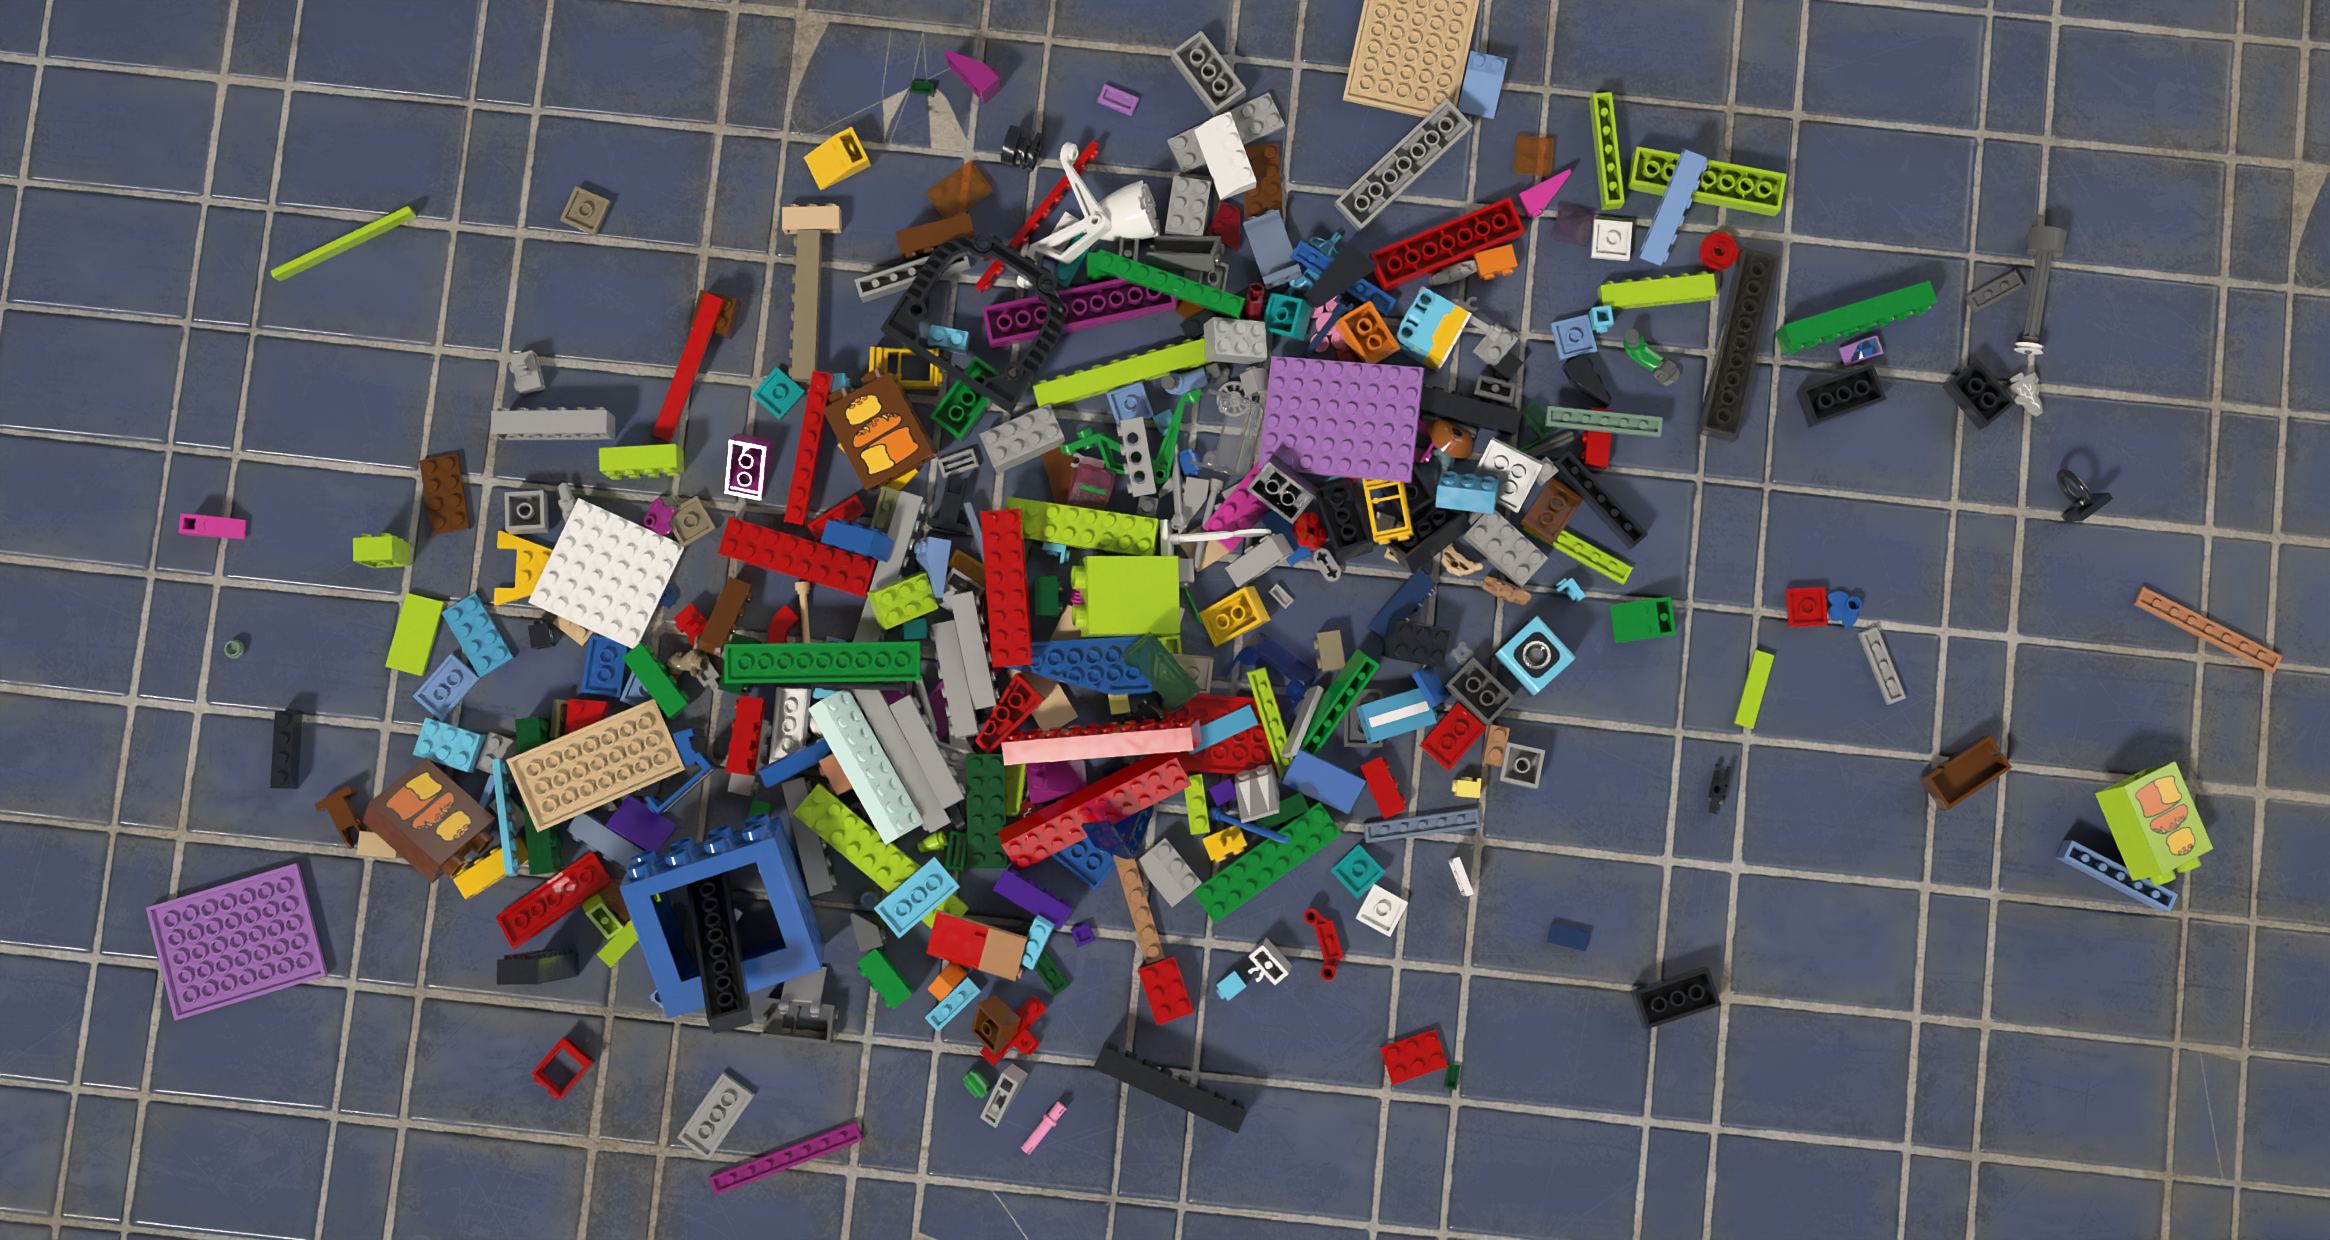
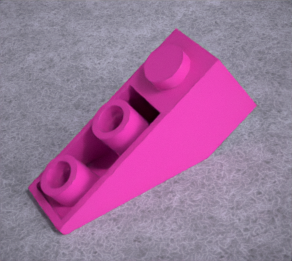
M180 513L178 533L188 536L245 539L247 520Z

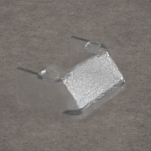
M1209 389L1208 393L1220 397L1218 409L1220 413L1225 414L1223 427L1216 451H1208L1204 455L1203 463L1190 460L1189 464L1245 478L1251 469L1264 420L1265 407L1263 404L1233 394Z

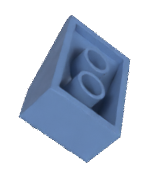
M1470 51L1457 108L1461 113L1494 119L1507 58Z
M926 537L916 542L914 552L917 553L916 560L920 572H926L934 597L939 599L943 598L951 541Z

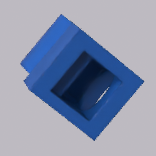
M694 728L673 733L678 754L682 763L686 766L697 764L693 756L698 752L694 749L691 738L696 736Z

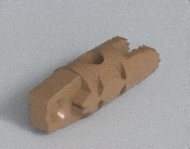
M1486 576L1483 581L1482 588L1509 602L1526 605L1531 599L1529 592L1501 579Z

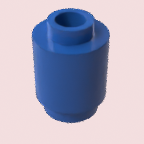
M1193 448L1180 452L1179 461L1184 475L1192 478L1199 476L1200 471L1203 469L1197 452H1194Z

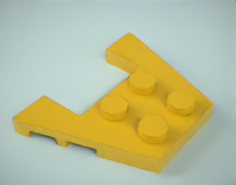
M498 531L497 548L517 549L515 587L495 588V606L531 596L553 552L549 548L503 531Z

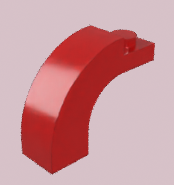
M784 605L776 613L770 623L767 635L768 644L787 643L789 632L801 621L787 605Z

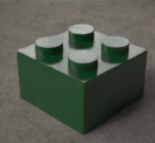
M1058 576L1034 577L1035 615L1037 619L1060 618V614L1064 613L1063 600H1060V594H1063L1062 581H1059Z

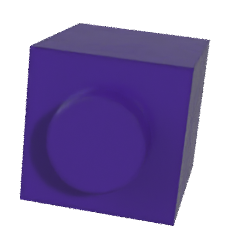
M1230 779L1208 789L1216 806L1237 797L1235 781L1231 782Z

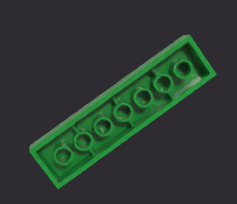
M1926 281L1785 324L1775 334L1782 354L1789 353V355H1793L1805 347L1809 350L1818 347V344L1823 342L1825 344L1832 343L1841 336L1845 339L1859 331L1865 333L1876 326H1879V328L1885 327L1895 320L1901 322L1912 315H1915V317L1921 316L1926 311L1932 309V306L1937 303V299L1931 282Z
M1320 802L1277 831V833L1289 838L1287 844L1267 838L1192 891L1214 923H1217L1342 835Z

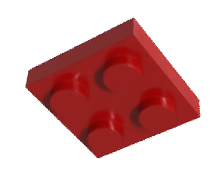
M1825 587L1785 589L1788 628L1828 625Z

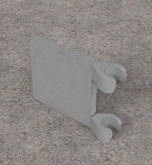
M821 967V970L785 981L779 1003L780 1014L788 1013L789 1001L811 1003V1017H818L827 967Z

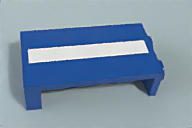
M698 752L693 756V759L702 770L663 804L656 797L647 796L645 798L648 802L646 806L653 813L666 814L716 771L718 767L705 753Z

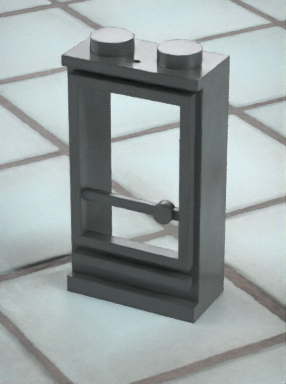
M1159 235L1154 237V245H1150V252H1146L1147 265L1157 269L1163 268V270H1212V273H1215L1217 265L1221 263V255H1224L1225 246L1221 244V236Z
M765 997L764 1002L767 1003L766 1011L763 1013L762 1018L764 1021L763 1032L760 1033V1037L828 1045L832 1044L833 1040H836L837 1029L834 1027L840 1013V1009H837V1004L820 1003V1008L828 1009L825 1037L795 1034L798 1012L800 1011L799 1005L810 1007L811 1003L789 1001L790 1005H796L794 1008L792 1034L782 1033L784 1014H780L779 1010L781 998Z

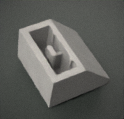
M952 568L945 579L943 598L935 600L938 605L953 614L951 595L975 590V594H979L981 600L986 592V588L955 568Z

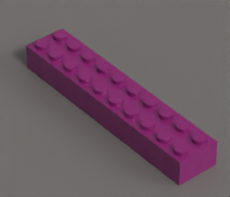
M1122 279L1057 292L1063 302L1065 311V323L1062 334L1176 310L1175 297ZM1036 296L982 307L991 349L1034 340L1047 316L1046 304Z

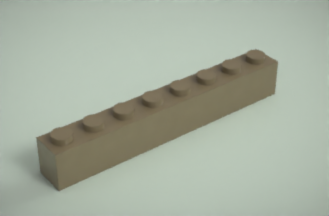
M797 229V235H794V246L797 247L796 254H793V264L796 265V272L792 274L795 291H792L794 309L791 310V321H794V327L790 329V339H793V347L789 349V356L792 358V365H789V377L794 382L810 383L812 372L818 371L823 234L820 230Z

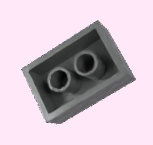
M1471 658L1444 686L1485 727L1515 698L1474 658Z

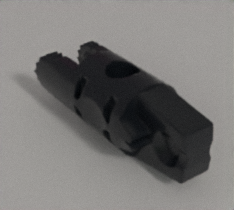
M1715 764L1707 802L1710 803L1709 813L1718 815L1720 805L1724 806L1733 767H1727L1723 781L1718 780L1721 765ZM1721 787V792L1717 793L1716 789Z

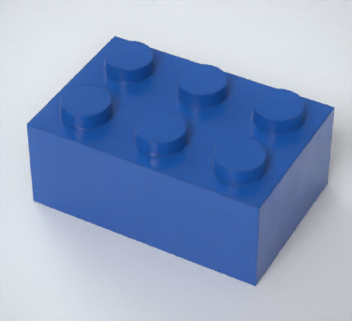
M840 519L835 521L827 520L821 539L822 543L833 548L886 563L894 544L893 540L887 538L888 534L879 532L878 529L872 527L863 528L862 525L856 523L848 524Z

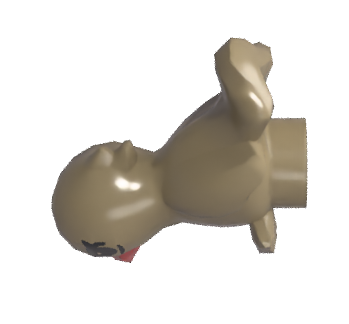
M700 635L695 637L693 649L684 656H682V652H677L667 659L665 663L666 671L676 680L686 670L691 672V676L700 677L703 676V673L708 668L709 657L706 655V651L699 649Z

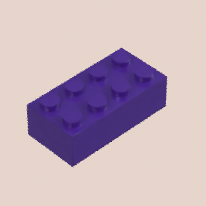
M1005 869L993 890L1034 915L1042 916L1055 924L1054 927L1061 930L1073 911V908L1070 907L1072 903L1064 898L1058 900L1054 897L1055 893L1047 888L1043 890L1038 888L1039 883L1031 878L1025 880L1020 877L1022 873L1016 869Z

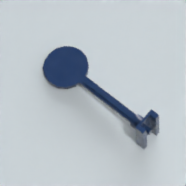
M1338 294L1334 300L1337 306L1334 308L1333 314L1300 357L1291 355L1286 357L1309 359L1337 320L1343 317L1346 311L1351 312L1356 307L1350 304L1347 308V301H1344L1343 304L1340 303L1343 297Z

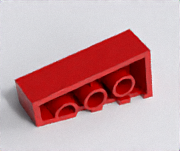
M740 695L739 700H736L735 711L737 712L732 723L733 733L729 743L725 772L755 776L766 699Z

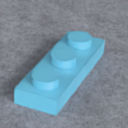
M1040 915L1035 918L1029 930L1021 959V964L1031 970L1036 966L1055 924Z
M967 977L925 1019L939 1032L981 990Z

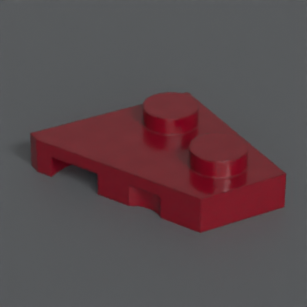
M1222 201L1206 232V236H1221V244L1239 251V209Z

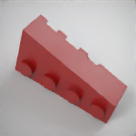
M1020 672L1014 675L1013 680L975 740L986 753H992L997 749L1001 742L1008 735H1011L1046 700Z
M568 699L565 735L606 719L612 703Z

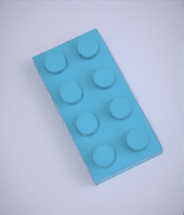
M933 857L876 905L874 909L900 938L960 886L940 862Z

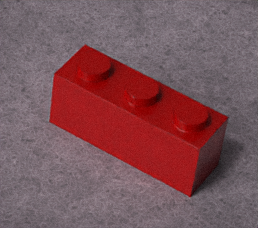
M1590 408V409H1589V410H1593V411H1603V412H1613V413H1614V410L1599 409V408ZM1583 431L1581 442L1584 443V450L1580 451L1579 461H1582L1584 467L1606 469L1609 460L1611 433Z
M1379 757L1359 766L1383 819L1406 810L1404 805L1407 802L1403 794L1399 795L1396 789L1399 785L1395 777L1390 776L1388 772L1390 766L1386 759L1383 760L1382 757Z

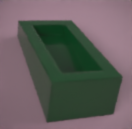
M912 80L910 92L934 97L936 85L934 83Z
M1448 1063L1444 1089L1457 1090L1460 1066Z

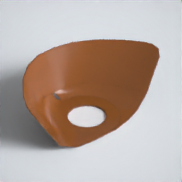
M1438 420L1426 426L1430 438L1441 451L1457 458H1467L1472 455L1473 440L1461 427L1447 420ZM1452 428L1458 429L1462 436L1455 435Z

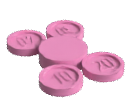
M1336 297L1325 304L1328 312L1323 313V305L1318 308H1312L1310 318H1317L1316 329L1318 332L1333 314V310L1337 306V303L1334 301ZM1333 326L1315 352L1322 353L1327 350L1329 346L1327 336L1331 335V343L1336 349L1341 350L1348 345L1336 327ZM1315 334L1311 338L1310 343L1313 341L1317 334Z

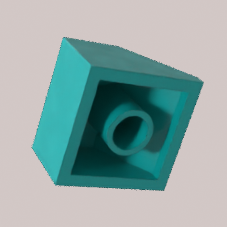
M1270 293L1263 320L1265 322V330L1304 341L1312 307L1303 299Z

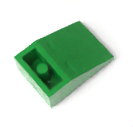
M1671 597L1610 605L1614 643L1666 638L1676 635Z

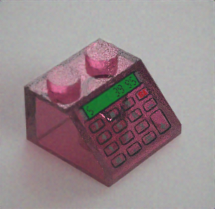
M1079 463L1073 470L1067 504L1075 507L1105 511L1113 490L1116 473Z

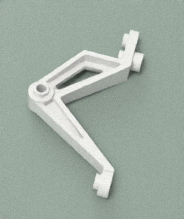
M1069 142L1063 145L1060 160L1085 218L1031 244L1028 251L1024 250L1021 253V256L1024 258L1025 256L1032 258L1035 261V265L1039 267L1042 264L1043 256L1070 264L1111 229L1110 220L1071 165L1078 156V150L1075 144ZM1087 230L1086 235L1064 252L1053 249L1055 246ZM1018 275V286L1026 289L1032 286L1030 282Z

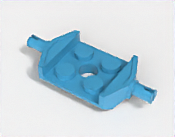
M1335 232L1330 240L1327 241L1318 237H1311L1306 244L1328 258L1333 259L1337 254L1334 248L1335 244L1342 236ZM1298 263L1303 277L1289 281V288L1283 295L1291 297L1295 292L1305 293L1319 275Z

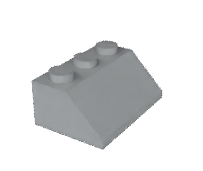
M1166 838L1136 861L1139 868L1171 907L1175 906L1202 884Z

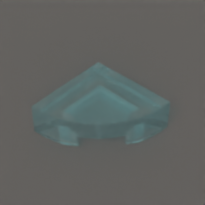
M1437 447L1436 453L1441 464L1445 468L1453 470L1455 457L1446 454Z

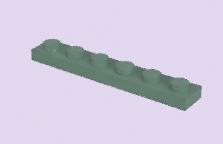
M1548 406L1545 426L1660 438L1663 418Z

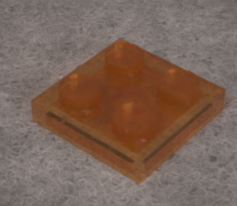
M1517 135L1513 174L1550 177L1554 138Z

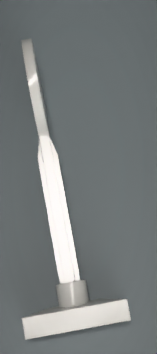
M1160 520L1161 556H1174V545H1179L1182 542L1266 536L1271 534V530L1247 529L1234 532L1220 531L1181 535L1180 533H1173L1170 520Z

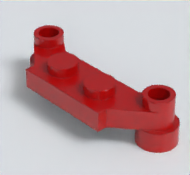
M1309 908L1304 911L1303 919L1306 923L1314 926L1324 960L1320 975L1324 980L1330 981L1336 976L1335 969L1339 959L1343 958L1333 921L1326 920L1319 915L1317 910ZM1310 912L1314 914V918L1311 920L1307 918ZM1326 969L1331 970V974L1329 976H1326L1324 974V971Z

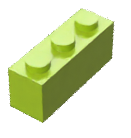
M1202 774L1189 776L1192 785L1185 788L1184 792L1190 834L1209 833L1210 828Z

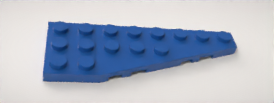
M1149 635L1032 642L1033 664L1005 666L1009 669L1113 696L1152 693Z

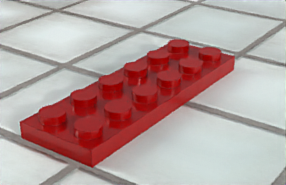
M591 851L498 914L495 918L511 947L517 949L613 882L596 852Z

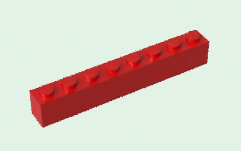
M812 372L784 518L785 522L807 526L827 422L822 409L830 405L828 396L832 394L835 377L829 373Z

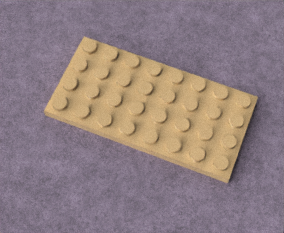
M654 699L506 760L537 833L685 770Z

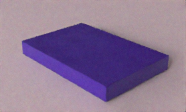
M628 795L607 822L606 827L644 851L653 849L657 855L676 830L677 825L659 813L651 812L646 805Z

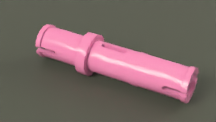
M1057 1101L1049 1113H1045L1044 1119L1024 1144L1021 1145V1149L1024 1152H1028L1029 1155L1051 1127L1056 1126V1121L1067 1110L1066 1106Z

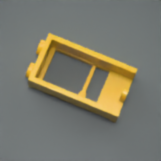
M870 347L869 372L881 368L884 374L888 373V355H898V373L896 376L904 389L939 390V384L943 382V373H940V369L931 363L930 381L901 380V355H916L909 349ZM939 348L927 349L936 356L940 354Z
M1362 479L1374 541L1379 542V545L1391 543V539L1398 538V541L1410 539L1409 536L1414 534L1404 482ZM1398 484L1399 495L1371 499L1370 490ZM1400 498L1405 527L1378 532L1372 503L1378 504L1381 501Z

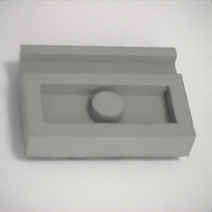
M1498 322L1495 325L1501 327L1502 331L1496 341L1490 340L1488 335H1486L1473 350L1474 354H1477L1479 358L1493 369L1518 340L1516 336Z

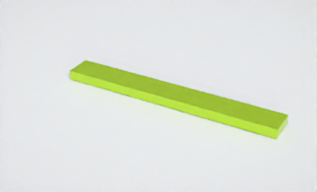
M406 206L270 272L273 278L281 282L416 218V213L409 206Z

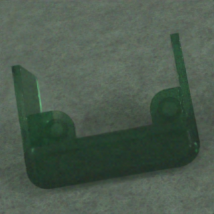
M1151 632L1143 635L1120 655L1129 668L1132 666L1137 668L1162 696L1163 702L1161 704L1169 714L1175 713L1201 691L1196 682Z

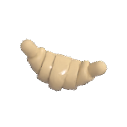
M1453 542L1443 549L1441 562L1449 573L1461 577L1483 569L1482 563L1470 562L1463 555L1457 553L1454 550Z

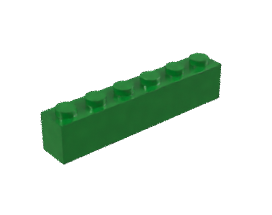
M1357 648L1318 702L1300 749L1313 755L1318 753L1380 667L1373 658Z

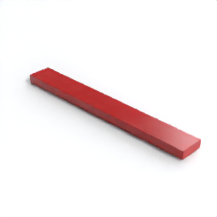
M707 292L705 293L652 435L668 442L672 441L724 304V299Z

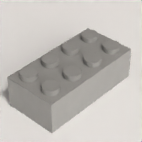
M1202 31L1171 52V61L1214 117L1221 115L1246 97V88Z
M1050 404L979 434L996 474L1066 443Z
M1494 510L1493 514L1485 513L1463 536L1468 543L1518 588H1521L1548 559L1496 510Z

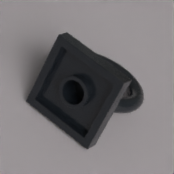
M2061 469L2057 473L2056 478L2060 489L2075 505L2061 515L2065 522L2084 521L2113 499L2109 492L2091 494L2083 480L2070 470ZM2065 477L2070 479L2079 488L2083 496L2077 497L2071 491L2065 481Z

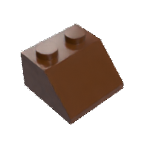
M995 995L977 1004L971 1032L994 1055H998L1016 1035L1020 1018Z

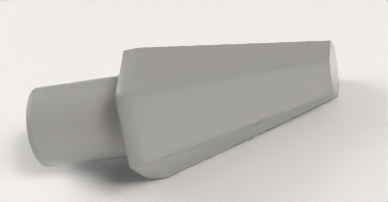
M1171 476L1159 489V499L1173 490V478Z

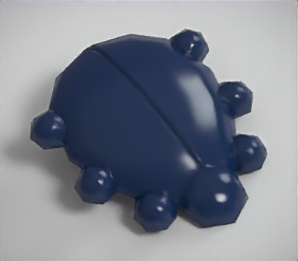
M668 583L657 606L659 609L663 606H667L670 609L675 602L677 594L672 583Z

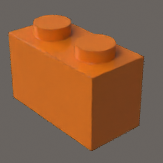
M1512 244L1478 252L1473 257L1477 266L1478 279L1490 280L1498 274H1503V276L1514 273L1518 266Z

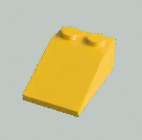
M1254 586L1244 587L1199 613L1215 647L1271 620Z

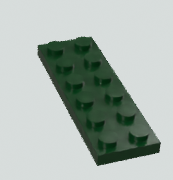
M966 753L968 869L1007 868V853L1001 845L998 834L999 830L1007 827L1006 779L1003 753Z

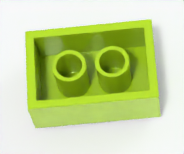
M381 533L379 537H372L371 534H361L360 538H353V561L371 568L411 566L410 543L405 542L402 538H398V536H391L390 533Z
M916 572L867 592L878 626L881 629L892 628L938 609L926 572Z

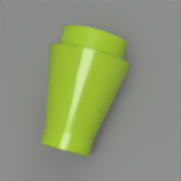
M936 831L917 843L920 853L941 850L948 845L943 831Z

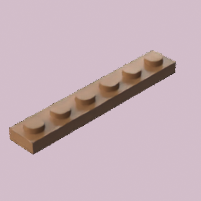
M1131 846L1112 852L1145 963L1149 964L1164 959L1163 950Z

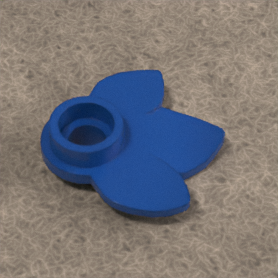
M1842 591L1830 593L1827 598L1832 606L1827 611V619L1831 621L1842 620L1845 628L1854 625L1857 621V613L1862 609L1861 599L1855 595L1848 596ZM1850 601L1855 604L1854 608L1849 607Z

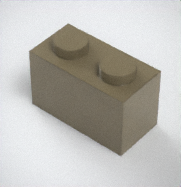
M1340 630L1317 633L1316 638L1313 639L1314 649L1318 650L1319 657H1316L1317 668H1321L1322 673L1342 670L1345 666Z

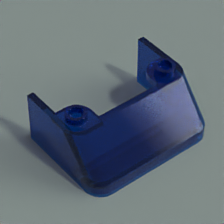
M1256 633L1241 649L1223 676L1226 678L1238 661L1246 666H1251L1261 657L1291 680L1286 687V695L1294 703L1283 716L1282 720L1285 721L1315 681V673L1262 633Z
M1125 767L1104 769L1103 772L1107 777ZM1154 804L1113 825L1110 820L1082 823L1081 827L1095 848L1126 860L1134 859L1137 856L1152 817Z

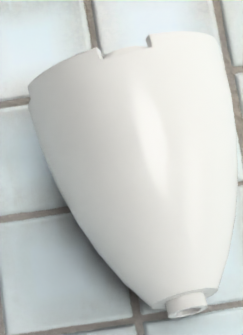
M1143 180L1120 188L1098 202L1111 222L1110 231L1099 239L1120 241L1121 237L1143 240L1159 236L1160 222L1159 219L1155 220L1157 217L1156 205L1148 185L1143 184Z

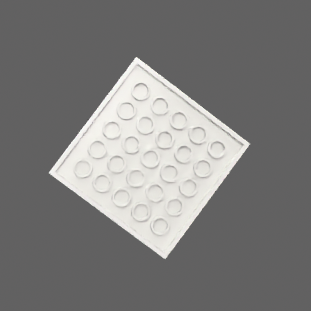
M578 498L528 602L633 649L639 645L685 548H682L680 543Z

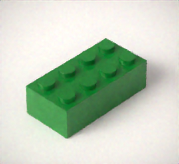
M976 356L964 371L966 375L980 384L986 378L1001 375ZM956 381L930 415V418L935 424L963 443L992 402L961 382Z

